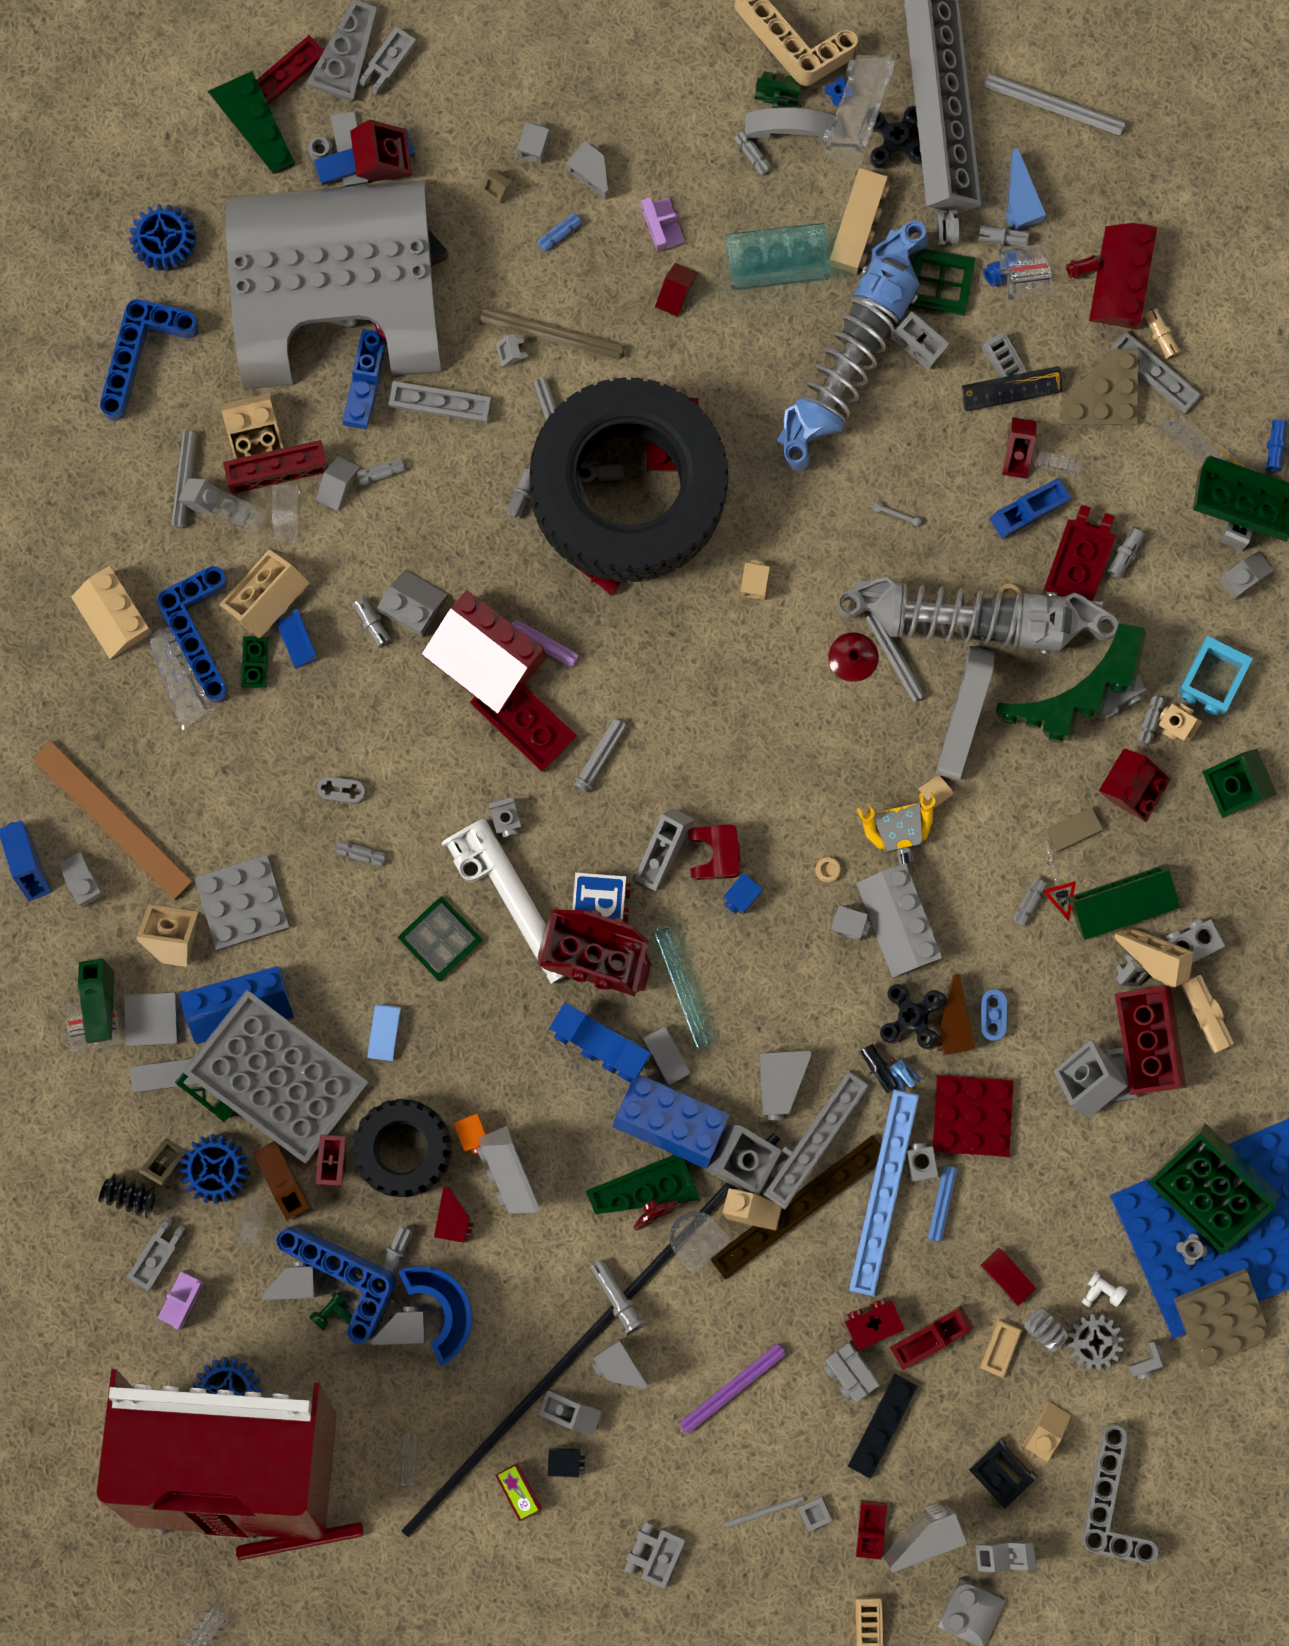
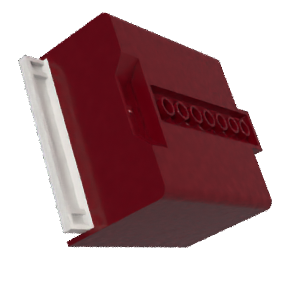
M111 1369L97 1497L135 1528L200 1532L202 1535L244 1538L264 1536L318 1540L326 1532L337 1414L320 1383H314L311 1404L309 1400L289 1399V1395L272 1394V1398H264L258 1392H245V1396H236L233 1391L217 1390V1394H208L206 1389L190 1388L189 1392H180L178 1387L163 1386L162 1391L152 1390L151 1386L136 1384L133 1387L117 1369Z

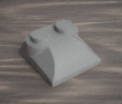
M958 1578L937 1627L976 1646H986L1006 1601Z

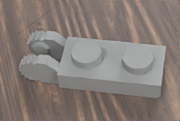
M396 26L368 64L369 67L364 75H362L359 84L363 87L368 85L376 72L380 75V78L374 84L372 93L377 96L414 48L417 39Z
M169 1217L164 1220L157 1233L153 1234L127 1276V1279L148 1292L152 1289L176 1250V1245L186 1230L181 1225L175 1231L170 1242L162 1238L172 1224L173 1220Z

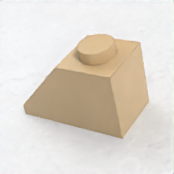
M729 1188L723 1215L730 1221L776 1231L782 1207L756 1194Z
M1048 1402L1022 1446L1048 1462L1063 1437L1071 1415Z

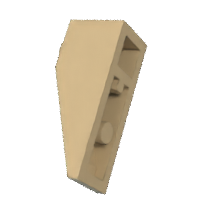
M1131 927L1115 933L1114 938L1154 979L1163 982L1168 987H1177L1189 980L1194 952Z

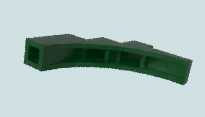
M1119 623L1113 642L1102 661L1090 675L1075 687L1058 696L1039 702L1023 704L997 703L996 714L998 717H1001L1002 722L1016 724V721L1026 722V726L1040 729L1042 725L1044 726L1043 732L1045 736L1049 737L1048 740L1052 742L1063 743L1064 740L1071 741L1077 712H1080V716L1086 718H1095V715L1102 716L1108 687L1111 688V691L1120 694H1126V691H1134L1146 638L1144 627Z

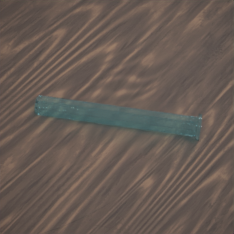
M671 925L652 931V934L656 935L698 1049L709 1046L711 1040L669 929Z

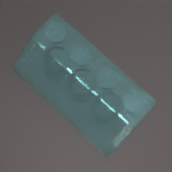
M824 223L725 234L730 291L829 280L830 264Z

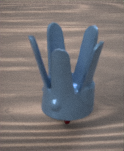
M891 1057L895 1064L889 1067L888 1070L893 1078L896 1079L900 1091L905 1092L902 1078L910 1087L915 1085L912 1078L920 1083V1080H924L909 1067L905 1058L896 1062L894 1057Z

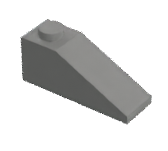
M674 808L661 815L634 878L635 881L654 891L658 890L688 836V830L691 829L695 819Z

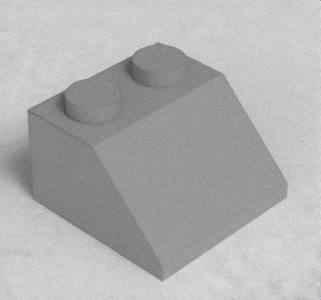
M404 570L391 584L377 608L379 613L423 638L448 594Z
M1093 1040L1088 1041L1054 1070L1071 1107L1088 1118L1127 1087L1119 1069Z
M728 1125L705 1170L731 1185L759 1196L782 1150L741 1125Z
M620 1339L594 1355L593 1359L595 1362L592 1363V1366L599 1378L605 1376L608 1381L642 1389L647 1387L645 1378Z

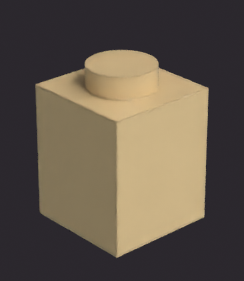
M751 560L750 563L745 562L740 596L764 600L770 566H765V562Z

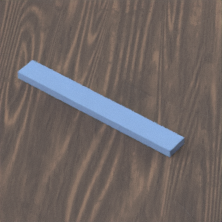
M893 1090L849 1291L875 1296L919 1099L917 1094Z

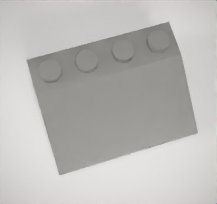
M936 1502L926 1506V1512L921 1513L882 1556L892 1573L967 1544L956 1514L946 1504L942 1505L940 1502Z

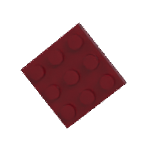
M936 1075L933 1151L1009 1157L1014 1080Z

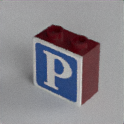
M575 873L572 910H595L604 917L610 919L620 918L626 922L625 924H628L629 909L624 908L625 898L630 899L631 883H626V876Z

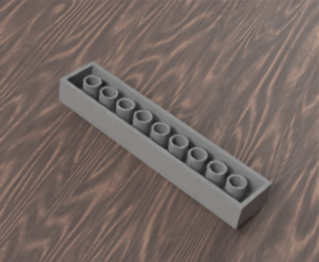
M904 0L927 207L948 212L950 209H956L957 214L981 206L959 0Z

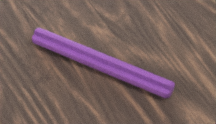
M779 1344L774 1345L680 1422L682 1429L686 1433L694 1430L786 1354L784 1349Z

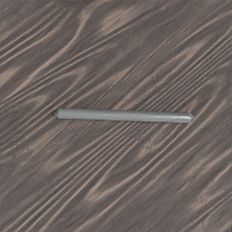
M799 1496L729 1520L724 1526L730 1528L804 1502L807 1497Z

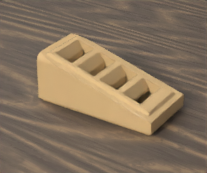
M881 1596L855 1597L857 1646H883ZM861 1607H876V1611L862 1612ZM862 1617H876V1622H862ZM877 1627V1632H862V1628ZM862 1638H877V1643H862Z

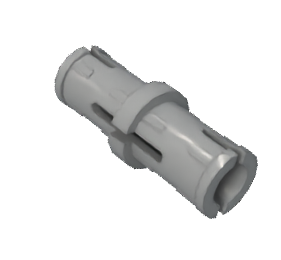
M1131 528L1125 542L1117 549L1118 554L1107 571L1109 574L1122 579L1126 568L1136 558L1135 553L1146 536L1143 532Z
M363 597L360 599L361 604L357 600L352 606L362 619V626L365 630L368 629L377 647L380 648L384 645L383 640L387 644L392 639L381 624V617L375 614L367 598Z

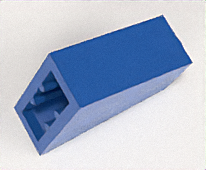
M22 820L9 823L5 827L0 828V839L12 878L27 900L30 902L52 893L31 835Z

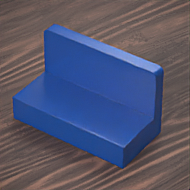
M298 609L293 610V615L276 621L295 669L318 660Z

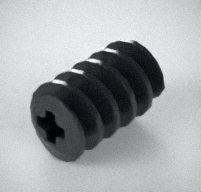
M113 1173L103 1183L98 1202L101 1203L106 1198V1204L111 1206L116 1201L117 1209L123 1208L126 1204V1212H131L135 1208V1214L140 1216L145 1211V1218L148 1219L156 1199L155 1187L152 1186L146 1192L145 1183H142L137 1189L135 1188L136 1180L133 1179L129 1185H126L125 1176L117 1182L116 1173Z

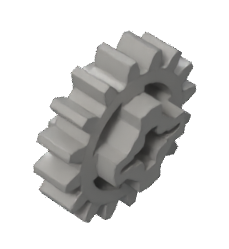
M1089 1314L1088 1321L1084 1317H1080L1081 1324L1073 1323L1071 1326L1075 1332L1068 1333V1336L1072 1338V1342L1067 1343L1066 1346L1074 1349L1069 1354L1070 1357L1078 1356L1076 1364L1081 1365L1083 1362H1086L1085 1368L1088 1370L1091 1369L1092 1365H1095L1097 1371L1101 1370V1364L1108 1368L1111 1367L1110 1359L1118 1361V1357L1115 1355L1116 1351L1123 1352V1349L1118 1346V1342H1122L1124 1339L1116 1335L1121 1329L1119 1327H1111L1114 1322L1112 1319L1105 1323L1104 1315H1099L1098 1319L1095 1320L1094 1314ZM1098 1325L1103 1326L1110 1335L1104 1336L1100 1332ZM1087 1327V1334L1084 1338L1079 1339L1080 1333ZM1094 1334L1096 1338L1101 1339V1344H1097L1096 1350L1094 1346L1089 1345V1341L1093 1340ZM1107 1346H1111L1108 1354L1103 1357V1351ZM1080 1349H1087L1092 1359L1085 1357Z

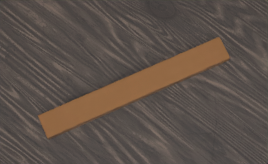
M51 741L33 758L174 900L193 883Z

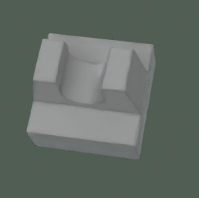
M510 334L496 343L501 367L511 366L528 357L527 352L522 353L519 350V346L524 343L523 338Z
M1127 953L1125 959L1128 961V964L1117 965L1116 969L1119 975L1116 979L1120 985L1138 987L1149 973Z

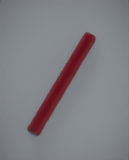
M358 1522L327 1528L324 1536L318 1540L275 1538L239 1545L236 1547V1557L238 1560H245L358 1538L364 1535L362 1523Z

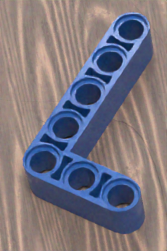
M140 299L131 300L127 304L100 400V408L109 420H120L126 413L148 329L182 338H192L198 333L199 325L191 312ZM143 309L144 314L141 317H133V313L136 310ZM167 315L168 320L165 323H157L158 317ZM184 321H192L190 328H181V324ZM130 333H138L134 341H127V336ZM123 357H132L130 363L126 365L120 364ZM117 380H125L122 388H114ZM110 404H119V407L116 411H107L108 406Z
M217 566L208 567L160 592L157 598L158 606L205 696L213 703L224 701L228 695V689L187 609L226 588L228 583L227 576ZM215 574L221 575V581L218 584H209L211 576ZM198 586V593L195 596H188L187 590L189 587ZM170 597L176 598V604L173 607L166 608L164 606L166 599ZM186 619L188 621L186 628L182 630L176 629L177 621ZM191 641L199 642V647L196 651H187V645ZM202 663H209L210 670L205 674H200L198 672L199 666ZM216 684L221 685L220 694L211 696L209 693L210 688Z
M290 1226L279 1232L276 1237V1245L282 1252L363 1291L348 1326L347 1334L349 1339L356 1344H362L373 1337L396 1287L395 1275L391 1271L299 1226ZM288 1233L293 1235V1237L295 1238L294 1245L288 1242ZM310 1244L317 1248V1256L311 1254ZM332 1256L339 1258L340 1267L333 1264ZM355 1267H359L363 1271V1278H359L355 1274ZM378 1278L385 1281L386 1289L379 1287L377 1283ZM368 1301L375 1304L376 1312L369 1310ZM358 1324L365 1327L366 1335L359 1333Z

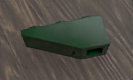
M103 958L79 962L78 990L85 1040L87 1044L112 1040L114 971Z

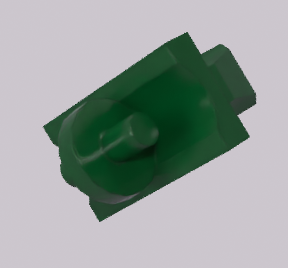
M767 71L763 72L761 78L757 77L754 99L773 104L772 108H777L778 105L798 107L801 85L792 76L785 77V82L775 81L776 75Z

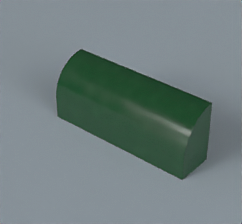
M1164 865L1068 897L1078 930L1084 940L1180 908L1170 870Z

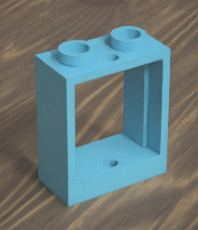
M1207 636L1203 640L1177 693L1182 695V700L1190 704L1197 702L1205 706L1204 710L1211 715L1217 716L1218 713L1223 715L1227 711L1253 658ZM1206 652L1239 668L1223 702L1190 687Z

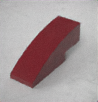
M960 1305L895 1343L890 1349L902 1370L969 1333L974 1327Z

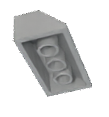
M906 863L884 870L856 883L892 978L942 959Z

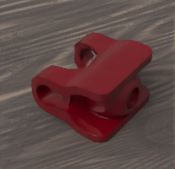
M734 825L695 827L688 830V839L690 841L707 843L713 849V857L707 864L697 865L690 869L692 879L710 880L738 877L740 874L739 861L741 860L740 844L737 837V829Z

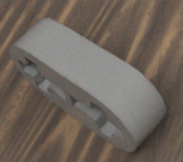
M325 777L317 785L319 795L328 801L357 804L364 799L366 794L363 784L356 780ZM328 782H332V786L340 788V791H331L330 795H326L322 787L327 786ZM353 785H356L361 794L356 795L355 799H351V795L343 793V789L350 790L353 788Z

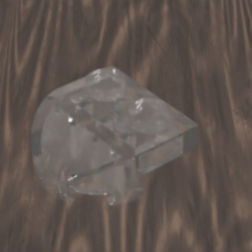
M689 1212L680 1216L673 1224L670 1232V1244L674 1254L692 1275L697 1273L732 1242L711 1216L701 1212Z

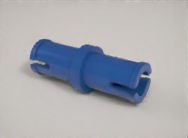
M1282 419L1272 420L1270 440L1267 441L1266 447L1269 450L1265 469L1279 472L1282 470L1283 451L1287 448L1285 437L1288 422Z

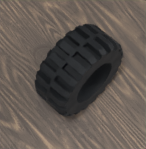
M407 1099L388 1100L369 1110V1113L359 1122L360 1125L357 1131L355 1130L353 1136L354 1145H352V1153H354L355 1159L354 1164L359 1170L362 1179L374 1190L393 1197H412L430 1190L446 1173L452 1155L451 1136L440 1115L425 1104ZM397 1124L414 1126L422 1133L426 1141L424 1160L417 1168L405 1173L395 1172L387 1168L381 1161L378 1152L379 1141L383 1133L388 1128Z

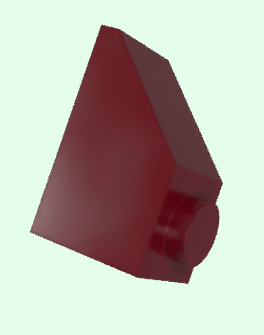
M1012 417L1002 475L1027 479L1036 440L1037 421Z
M443 1186L434 1237L466 1243V1238L471 1239L474 1223H469L470 1216L451 1188Z

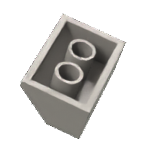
M503 1127L479 1137L481 1146L477 1148L481 1161L488 1162L490 1169L486 1170L491 1184L496 1183L499 1191L496 1192V1196L500 1206L506 1205L509 1213H536L540 1211L535 1192L508 1127Z

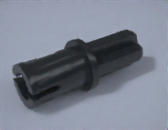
M870 1044L862 1049L859 1053L871 1070L870 1074L876 1076L885 1092L890 1093L897 1089L898 1084L886 1067L888 1063L884 1062L880 1057L874 1044Z

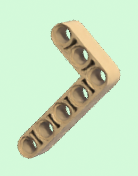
M735 0L734 8L800 85H812L853 59L858 43V37L854 32L850 30L840 31L810 49L769 0Z

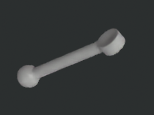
M880 501L873 503L872 509L875 512H886L911 522L915 527H919L922 524V520L919 517L912 518L884 507Z

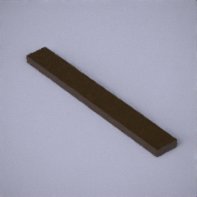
M871 1135L800 1189L785 1209H781L776 1231L752 1226L713 1255L710 1260L723 1278H728L874 1167L878 1161L881 1148L880 1143L874 1135Z

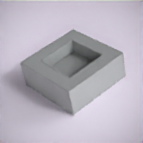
M822 1497L798 1506L808 1532L832 1522Z

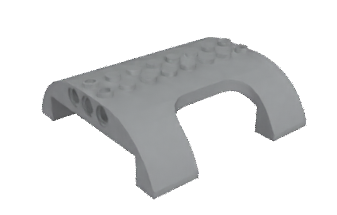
M425 180L228 197L226 203V242L235 345L243 389L293 385L292 363L288 354L289 341L292 334L300 326L310 323L355 319L370 320L377 324L384 332L387 340L392 376L441 372Z

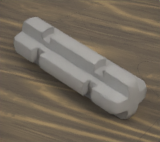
M745 131L739 132L735 136L736 142L740 147L742 146V150L752 164L756 165L755 168L760 175H765L771 170L770 164L764 159V156L754 142L750 141L751 138L745 137Z
M399 458L393 460L390 464L386 462L370 467L368 471L366 469L360 470L356 475L359 484L365 485L370 483V480L378 481L393 476V473H396V475L404 473L405 466L403 460Z
M1159 696L1152 697L1149 705L1151 708L1147 710L1142 725L1143 731L1140 732L1138 737L1140 743L1146 745L1152 743L1153 732L1156 731L1159 717L1162 713L1160 710L1164 708L1166 702L1164 698Z
M339 841L336 849L339 855H349L350 858L366 863L372 862L373 865L380 867L384 865L386 855L382 852H373L372 849L355 844L351 846L350 843L345 841Z
M1035 878L1030 886L1032 889L1027 891L1019 906L1020 911H1017L1013 917L1015 923L1021 926H1026L1030 919L1029 914L1032 915L1041 899L1040 894H1043V890L1047 888V884L1041 879Z

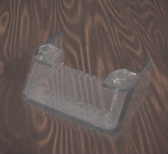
M857 55L855 60L850 59L846 71L850 76L832 128L827 126L823 141L827 142L825 159L856 169L863 167L866 149L888 84L891 85L897 58L888 55Z

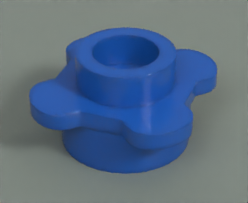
M838 77L836 82L826 85L824 89L825 94L829 95L835 106H840L842 102L847 98H852L854 94L853 89L847 86L846 80L843 77Z

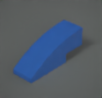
M1057 478L996 511L989 519L1001 539H1004L1071 500V497L1060 479Z

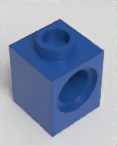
M743 873L724 895L723 899L726 900L724 905L734 914L739 911L743 915L763 889Z

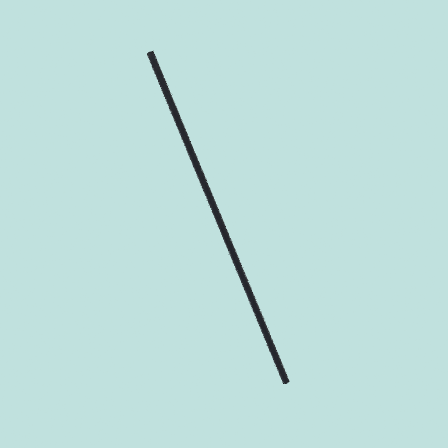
M774 1132L766 1139L767 1142L774 1146L780 1140ZM726 1182L623 1292L627 1300H631L721 1204L727 1197L728 1189H735L736 1186ZM613 1305L606 1310L401 1531L408 1538L615 1317Z

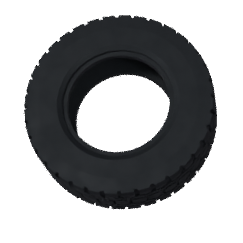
M626 377L614 378L613 381L609 379L600 381L595 386L591 384L582 388L580 393L577 391L569 396L566 402L563 401L554 410V413H551L545 421L544 427L541 428L536 438L537 441L534 443L530 460L529 485L532 509L537 519V524L541 532L544 533L546 540L563 559L566 558L567 562L577 569L581 568V571L592 576L597 575V578L608 581L609 579H614V582L626 583V580L632 583L643 582V579L648 581L660 578V575L665 576L674 572L676 568L679 569L690 562V559H693L706 546L715 532L722 515L728 489L726 452L723 443L720 441L721 437L716 427H713V423L707 414H703V410L694 401L690 402L688 396L680 391L679 393L675 392V388L666 384L662 386L657 381L649 379L643 381V378L631 377V380H626ZM617 437H637L650 441L664 450L673 461L680 479V491L670 508L658 518L638 525L616 524L594 513L580 495L576 475L584 458L599 444Z

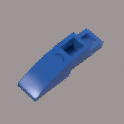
M362 329L352 371V382L342 420L344 426L368 429L371 412L374 409L386 340L377 331Z

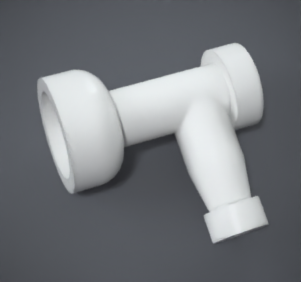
M1095 1272L1087 1283L1091 1286V1289L1086 1298L1084 1297L1082 1303L1090 1308L1093 1304L1092 1302L1103 1291L1110 1296V1303L1117 1307L1128 1290L1122 1286L1113 1287L1100 1278L1098 1272Z

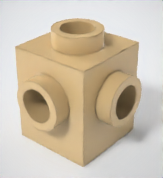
M1181 703L1180 706L1171 704L1170 707L1167 706L1162 711L1159 717L1161 720L1159 726L1165 729L1163 734L1174 741L1180 738L1185 742H1190L1202 721L1193 716L1194 710Z

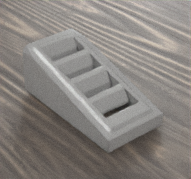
M1004 331L982 345L981 349L1000 378L1006 377L1016 369L1020 371L1018 374L1027 372ZM1001 343L1003 347L994 352L992 348ZM1005 352L1009 354L1000 361L997 358ZM1010 361L1014 362L1010 367L1005 370L1003 369V365Z

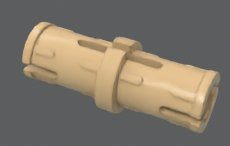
M1158 308L1153 309V312H1147L1143 317L1153 332V340H1157L1166 360L1171 358L1172 355L1179 354L1181 351L1170 334L1172 330L1164 323Z

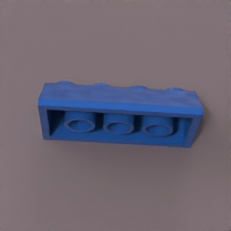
M276 966L179 993L185 1019L195 1044L207 1041L246 989L285 1019L293 1018L294 1015L282 969Z

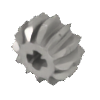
M1037 1309L1034 1313L1032 1312L1024 1323L1025 1329L1048 1351L1055 1352L1064 1345L1068 1338L1067 1331L1043 1309Z

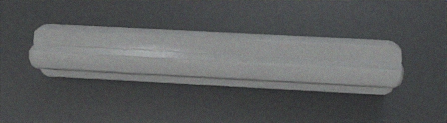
M189 430L184 431L182 436L171 522L175 528H185L187 523L188 507L178 501L188 478H192L198 435L194 431Z
M872 613L869 614L866 620L913 702L921 700L924 697V692L895 641L889 636L879 620Z

